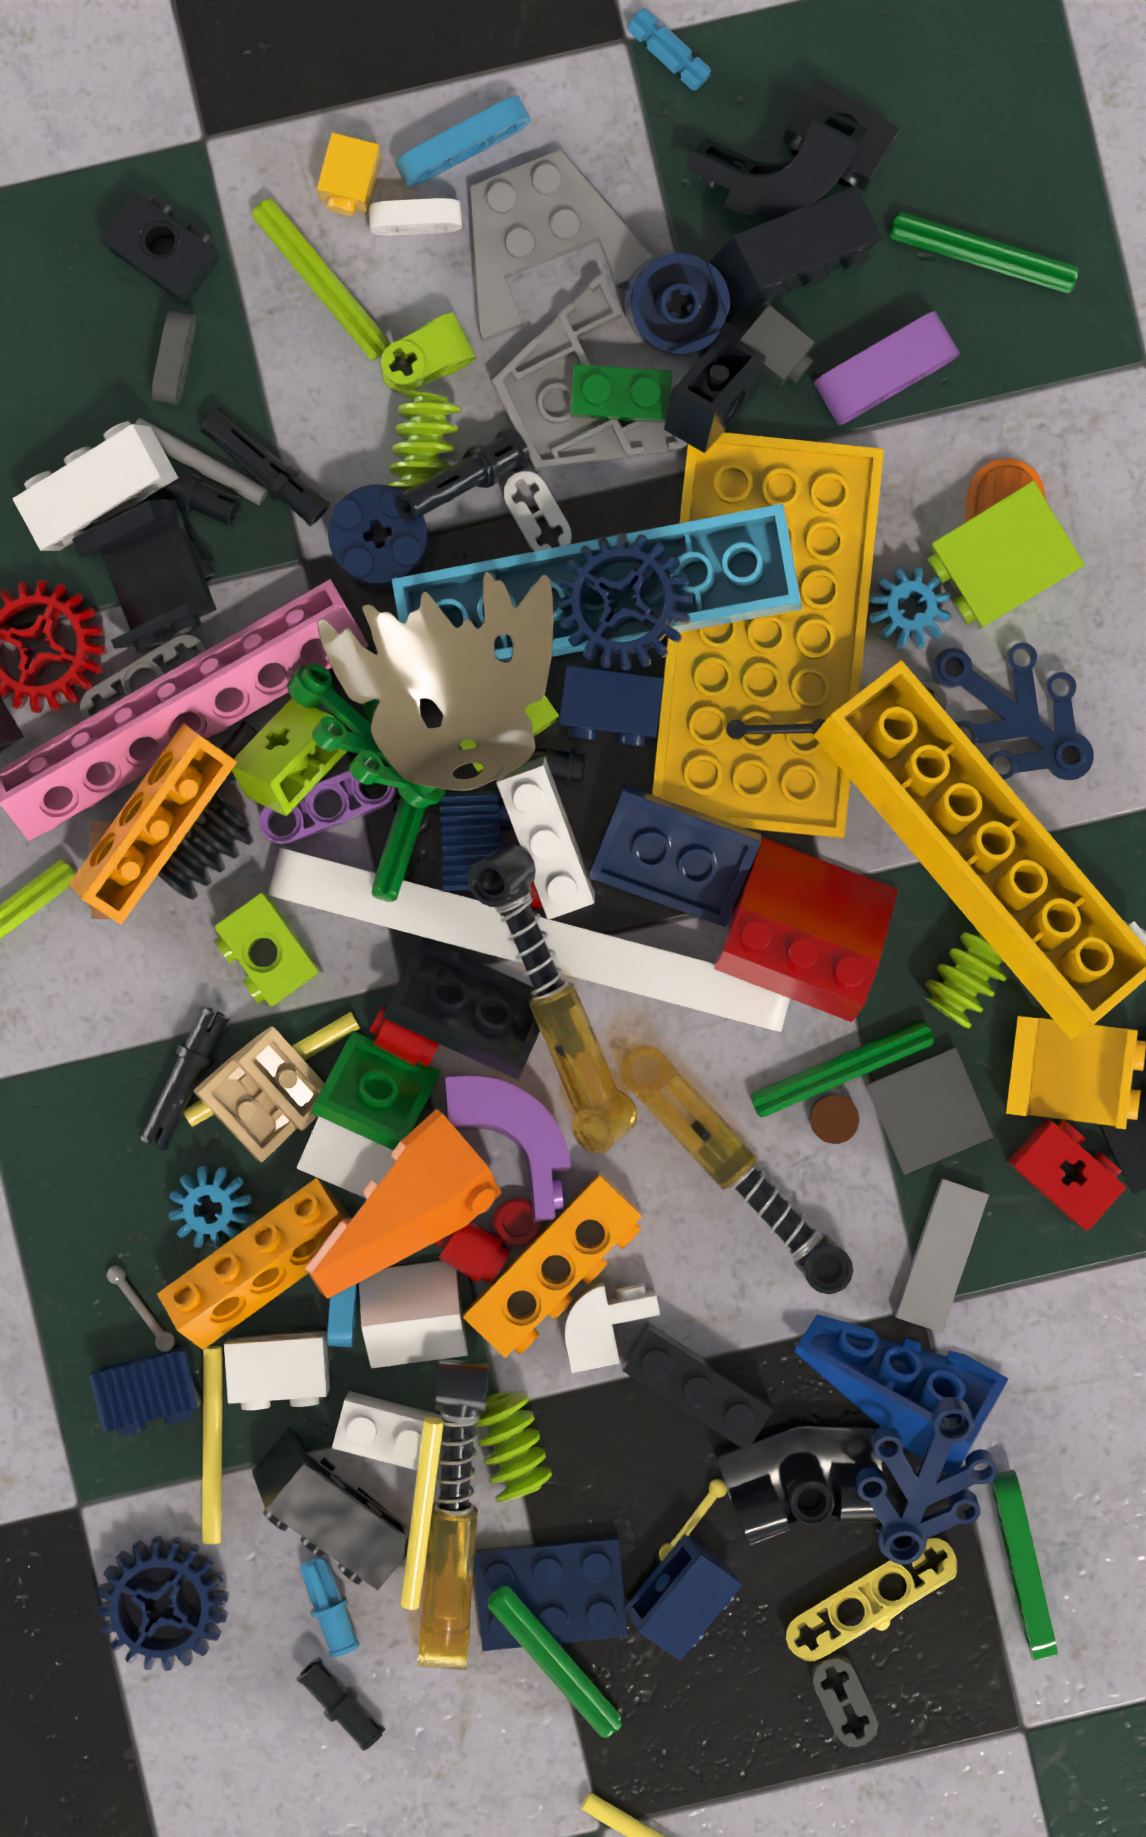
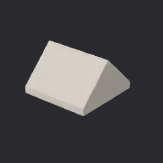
M442 1260L391 1266L359 1282L361 1328L371 1368L468 1356L458 1275L455 1268Z

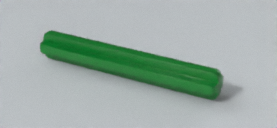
M902 211L897 212L890 229V238L1064 293L1072 291L1078 278L1079 268L1076 265Z
M925 1021L916 1022L753 1092L750 1095L752 1105L759 1117H766L932 1046L934 1043L933 1034Z
M504 1585L492 1592L488 1597V1608L599 1736L608 1738L614 1732H617L622 1725L620 1714L512 1589Z

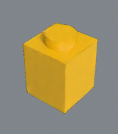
M331 132L317 186L320 201L327 203L326 208L328 210L345 216H354L355 211L368 214L382 161L380 145Z

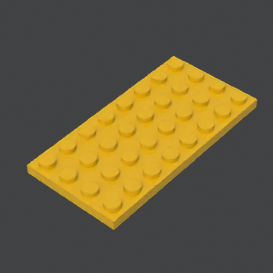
M725 432L721 434L706 453L687 443L679 523L783 504L802 610L680 632L682 639L679 643L672 641L668 637L667 650L669 654L665 660L652 795L744 829L845 838L851 780L812 733L745 734L741 739L734 740L727 734V725L732 720H740L745 725L812 723L819 718L827 720L832 713L860 692L884 449Z

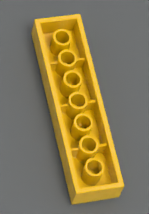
M902 660L832 713L813 735L1070 1040L1093 1026L1146 980L1145 945Z

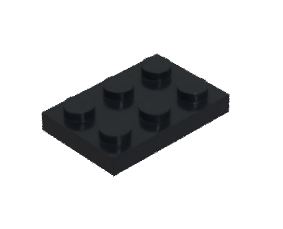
M422 937L387 1006L383 1018L518 1080L547 1014L545 1015L541 1004L534 1003V995H531V992L535 990L534 987L428 938Z

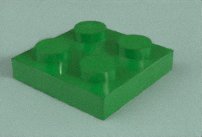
M352 1031L318 1095L311 1113L394 1151L400 1141L413 1131L441 1071L430 1066L426 1067L418 1062L413 1066L373 1045L374 1040Z

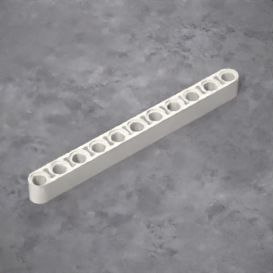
M279 848L267 893L269 896L523 963L521 957L515 958L519 954L514 939L507 940L512 934L506 921H500L504 916H500L494 907L484 905L478 900L407 881L402 882L397 900L386 902L372 896V885L376 873ZM542 917L537 922L539 929L548 934L545 940L547 948L555 951V956L552 959L555 967L563 969L562 974L782 1032L790 998L715 970V963Z

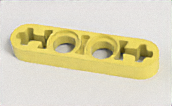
M939 1538L927 1539L926 1547L921 1557L912 1562L915 1570L927 1562L925 1553L931 1549L937 1555L945 1552L948 1558L942 1562L945 1569L942 1573L936 1574L933 1569H928L918 1575L925 1583L918 1589H916L912 1575L903 1567L904 1564H897L891 1560L790 1622L786 1631L788 1647L797 1657L805 1661H816L824 1658L950 1581L957 1570L955 1552L947 1542ZM891 1573L903 1576L907 1584L904 1596L896 1601L884 1599L879 1591V1584L882 1578ZM857 1599L862 1602L865 1615L858 1625L846 1626L839 1621L838 1608L844 1600ZM828 1611L831 1623L841 1632V1635L833 1639L832 1633L827 1630L816 1638L819 1646L815 1650H811L806 1645L798 1647L797 1641L802 1638L800 1629L805 1625L809 1626L812 1630H817L824 1626L826 1623L819 1616Z

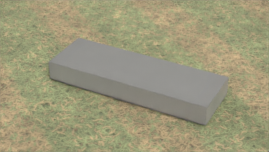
M940 1178L894 1313L896 1318L940 1333L943 1332L989 1194Z

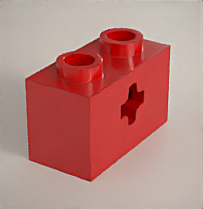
M1044 1119L1010 1157L1007 1163L1074 1223L1088 1232L1127 1188L1116 1178L1122 1171L1101 1152L1093 1158L1084 1150L1080 1144L1085 1138L1065 1120L1056 1125L1053 1121ZM1064 1161L1071 1164L1076 1163L1074 1170L1079 1176L1074 1181L1068 1178L1062 1179L1065 1173L1060 1166Z

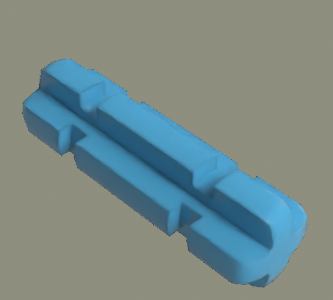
M642 8L630 20L628 24L629 32L638 41L643 42L645 40L648 45L646 48L674 74L679 72L681 74L680 80L691 90L696 91L708 80L711 72L710 67L699 57L694 59L691 54L693 51L665 25L660 27L657 23L659 19L648 9Z

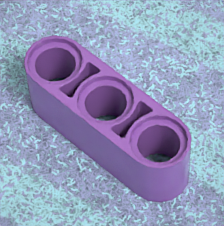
M933 311L819 377L814 382V385L839 426L945 366L958 357L960 353L936 311Z
M349 770L317 783L292 810L296 816V827L289 835L278 836L275 834L271 821L276 811L266 806L260 815V829L264 836L274 843L283 845L294 844L386 807L396 797L398 788L388 786L386 793L381 798L375 800L367 799L362 793V783L357 781ZM326 791H336L342 799L340 812L331 818L322 817L316 807L317 799Z

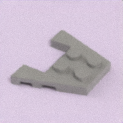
M561 149L470 186L479 329L483 343L523 327L522 318L506 278L592 243L599 242L617 288L627 285L635 270L652 257Z
M603 274L597 276L583 293L572 303L570 302L558 314V317L492 380V385L515 431L521 435L528 446L530 462L535 471L678 452L687 448L686 442L664 430L665 423L635 421L625 427H621L618 420L571 417L574 365H590L578 339L622 317V312Z

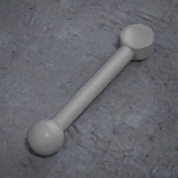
M118 1265L110 1267L107 1271L108 1281L120 1287L156 1336V1347L163 1352L171 1350L176 1342L174 1334L161 1328L126 1281L125 1270Z

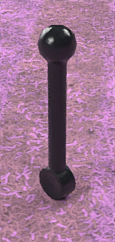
M819 718L812 723L755 725H745L740 720H732L727 725V734L734 740L741 739L745 734L812 733L814 735L826 720Z

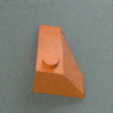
M438 1109L432 1112L400 1141L390 1155L396 1161L380 1183L374 1180L370 1181L362 1192L367 1197L363 1206L354 1218L344 1219L338 1224L305 1268L321 1294L327 1299L467 1226L476 1216L488 1210L493 1201L502 1193L486 1163Z

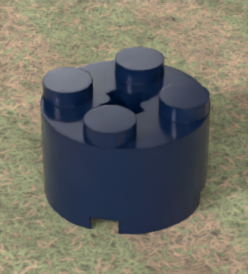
M666 252L649 258L635 270L627 282L624 303L628 322L635 334L643 342L667 353L689 354L705 348L716 339L728 315L730 296L727 284L721 273L705 259L689 253ZM672 291L687 297V301L681 305L682 313L680 315L666 308V303L671 301L670 293Z
M372 484L355 489L334 506L329 522V546L340 568L353 581L374 590L393 589L392 579L415 575L422 567L429 551L430 537L424 516L422 515L411 522H407L396 509L395 499L400 493L404 492L399 488ZM382 527L385 533H392L391 536L385 538V546L382 548H376L373 541H367V538L373 536V529Z

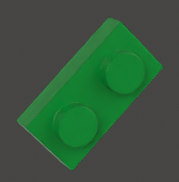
M574 365L571 417L665 423L671 398L672 371Z

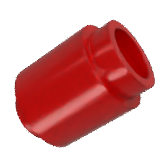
M382 1006L369 1030L377 1035L373 1045L413 1066L418 1062L428 1067L440 1044L384 1019L383 1016L387 1007Z
M472 1221L467 1226L435 1243L436 1246L443 1249L438 1257L440 1260L477 1283L482 1279L490 1285L511 1253L510 1250L501 1245L503 1240Z

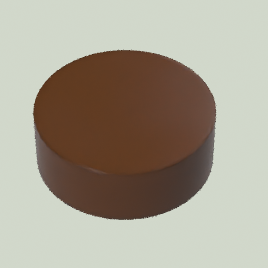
M830 1094L821 1097L814 1103L810 1111L809 1122L812 1131L818 1138L830 1144H840L848 1141L856 1133L859 1126V1113L856 1106L846 1097Z

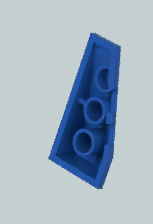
M817 1314L794 1352L880 1427L888 1426L897 1429L901 1435L903 1447L911 1454L923 1460L934 1433L931 1413L940 1400L947 1397H955L964 1401L969 1406L974 1421L973 1432L966 1440L952 1444L942 1471L948 1474L961 1468L1009 1378L965 1354L949 1350L947 1356L922 1350L920 1349L921 1342L905 1338L903 1344L878 1338L873 1329ZM957 1413L949 1414V1415L945 1416V1418H953V1417L957 1416L958 1414H957Z

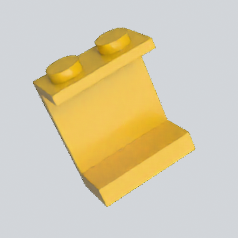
M1018 1016L1006 1114L1033 1115L1126 1129L1127 1119L1137 1120L1141 1090H1133L1131 1085L1133 1070L1143 1071L1146 1041L1137 1040L1138 1030L1093 1025L1070 1040L1052 1019Z

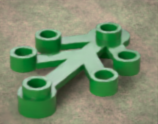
M309 663L298 668L287 683L289 694L297 703L307 708H317L322 703L353 731H346L345 726L339 720L326 716L313 729L312 737L325 750L334 751L340 749L359 753L349 765L350 772L357 781L366 785L379 783L397 787L402 798L416 808H427L429 805L437 804L444 797L445 789L408 782L398 774L380 751L371 733L372 718L379 700L373 699L362 704L366 713V720L331 688L332 676L325 667L317 663ZM381 759L385 760L391 767L384 766Z

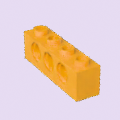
M183 723L70 881L69 886L82 900L122 925L237 761Z
M598 1172L555 1216V1219L550 1221L539 1233L538 1237L528 1244L494 1279L492 1284L467 1307L463 1318L504 1358L513 1350L519 1355L522 1354L540 1334L535 1327L547 1315L553 1320L557 1318L573 1301L574 1298L569 1292L577 1283L583 1279L589 1284L606 1267L608 1263L603 1259L605 1254L615 1244L623 1249L639 1233L642 1228L636 1222L642 1217L641 1211L604 1175ZM585 1220L599 1222L604 1228L602 1239L592 1245L582 1243L575 1233L581 1222ZM560 1255L567 1259L570 1264V1271L564 1278L554 1280L544 1274L542 1264L549 1256ZM516 1291H527L534 1296L536 1306L533 1311L520 1315L510 1309L508 1299Z
M315 1178L161 1290L157 1295L177 1331L204 1350L307 1275L308 1272L305 1268L342 1220L351 1217L340 1199L318 1178Z

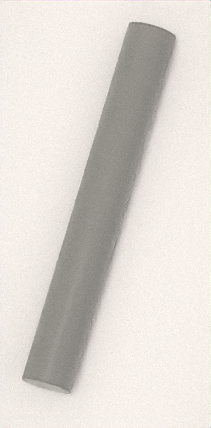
M142 418L136 421V425L151 426L166 455L259 506L265 499L268 491L265 486Z

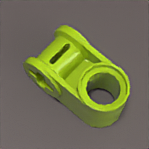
M452 312L435 318L419 330L387 346L381 358V373L384 383L394 392L401 393L402 390L415 391L438 378L451 375L476 360L477 355L455 313ZM402 358L405 364L412 363V374L404 376L401 370L393 372L395 370V360Z

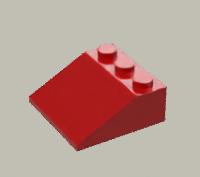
M762 837L714 969L852 1022L867 1000L880 962L898 889Z

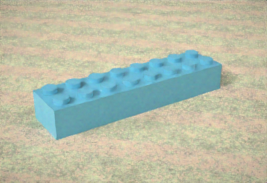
M783 504L626 534L629 540V548L634 547L638 535H645L648 539L646 549L648 554L657 543H662L666 547V551L660 562L663 563L673 556H676L680 561L679 567L670 576L687 574L689 577V584L676 590L677 593H688L693 597L692 604L677 606V611L684 612L691 618L689 624L673 622L671 627L679 633L802 610ZM617 536L607 537L611 549L617 548ZM598 539L392 579L398 619L400 622L405 623L409 613L420 608L421 596L423 592H427L454 627L459 628L469 619L478 629L483 625L485 618L483 601V578L485 572H489L495 580L504 582L512 604L516 608L543 575H547L550 578L554 611L552 657L584 651L589 642L588 639L575 647L568 641L571 634L578 627L563 629L559 624V620L564 616L572 614V610L558 609L556 607V600L562 597H571L572 593L561 589L558 586V582L560 579H568L575 582L577 575L573 574L566 567L567 563L572 560L583 567L588 561L582 556L580 549L585 545L591 549L595 556L600 554L602 551L598 545ZM634 562L616 563L603 569L598 575L610 581H621L632 570L636 571L640 564ZM654 572L647 581L649 586L644 593V603L661 617L665 604V591L660 577ZM588 587L585 596V614L590 627L595 631L601 623L599 618L605 609V602L602 596ZM608 588L604 589L613 597V601L618 605V607L613 609L614 613H619L624 607L630 611L633 609L641 615L645 614L638 609L636 603L631 598V596L636 594L634 590H630L624 596L619 593L615 594ZM627 622L619 628L617 633L613 632L608 640L617 642L632 641L646 635L652 629L639 622ZM507 634L498 636L494 641L495 657L502 662H510L513 653L512 639Z

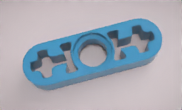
M519 96L507 98L410 149L396 160L395 166L407 187L417 186L524 129L531 122V118Z

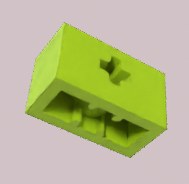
M291 698L234 758L237 763L231 771L245 797L287 816L347 752L340 749L334 751L325 750L312 737L313 729L323 717L334 716L317 708L304 707Z

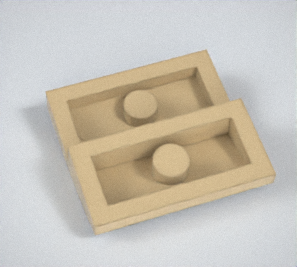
M271 1026L232 1055L196 1087L193 1092L251 1155L262 1163L296 1129L303 1131L317 1117V1115L311 1112L325 1083L282 1035Z

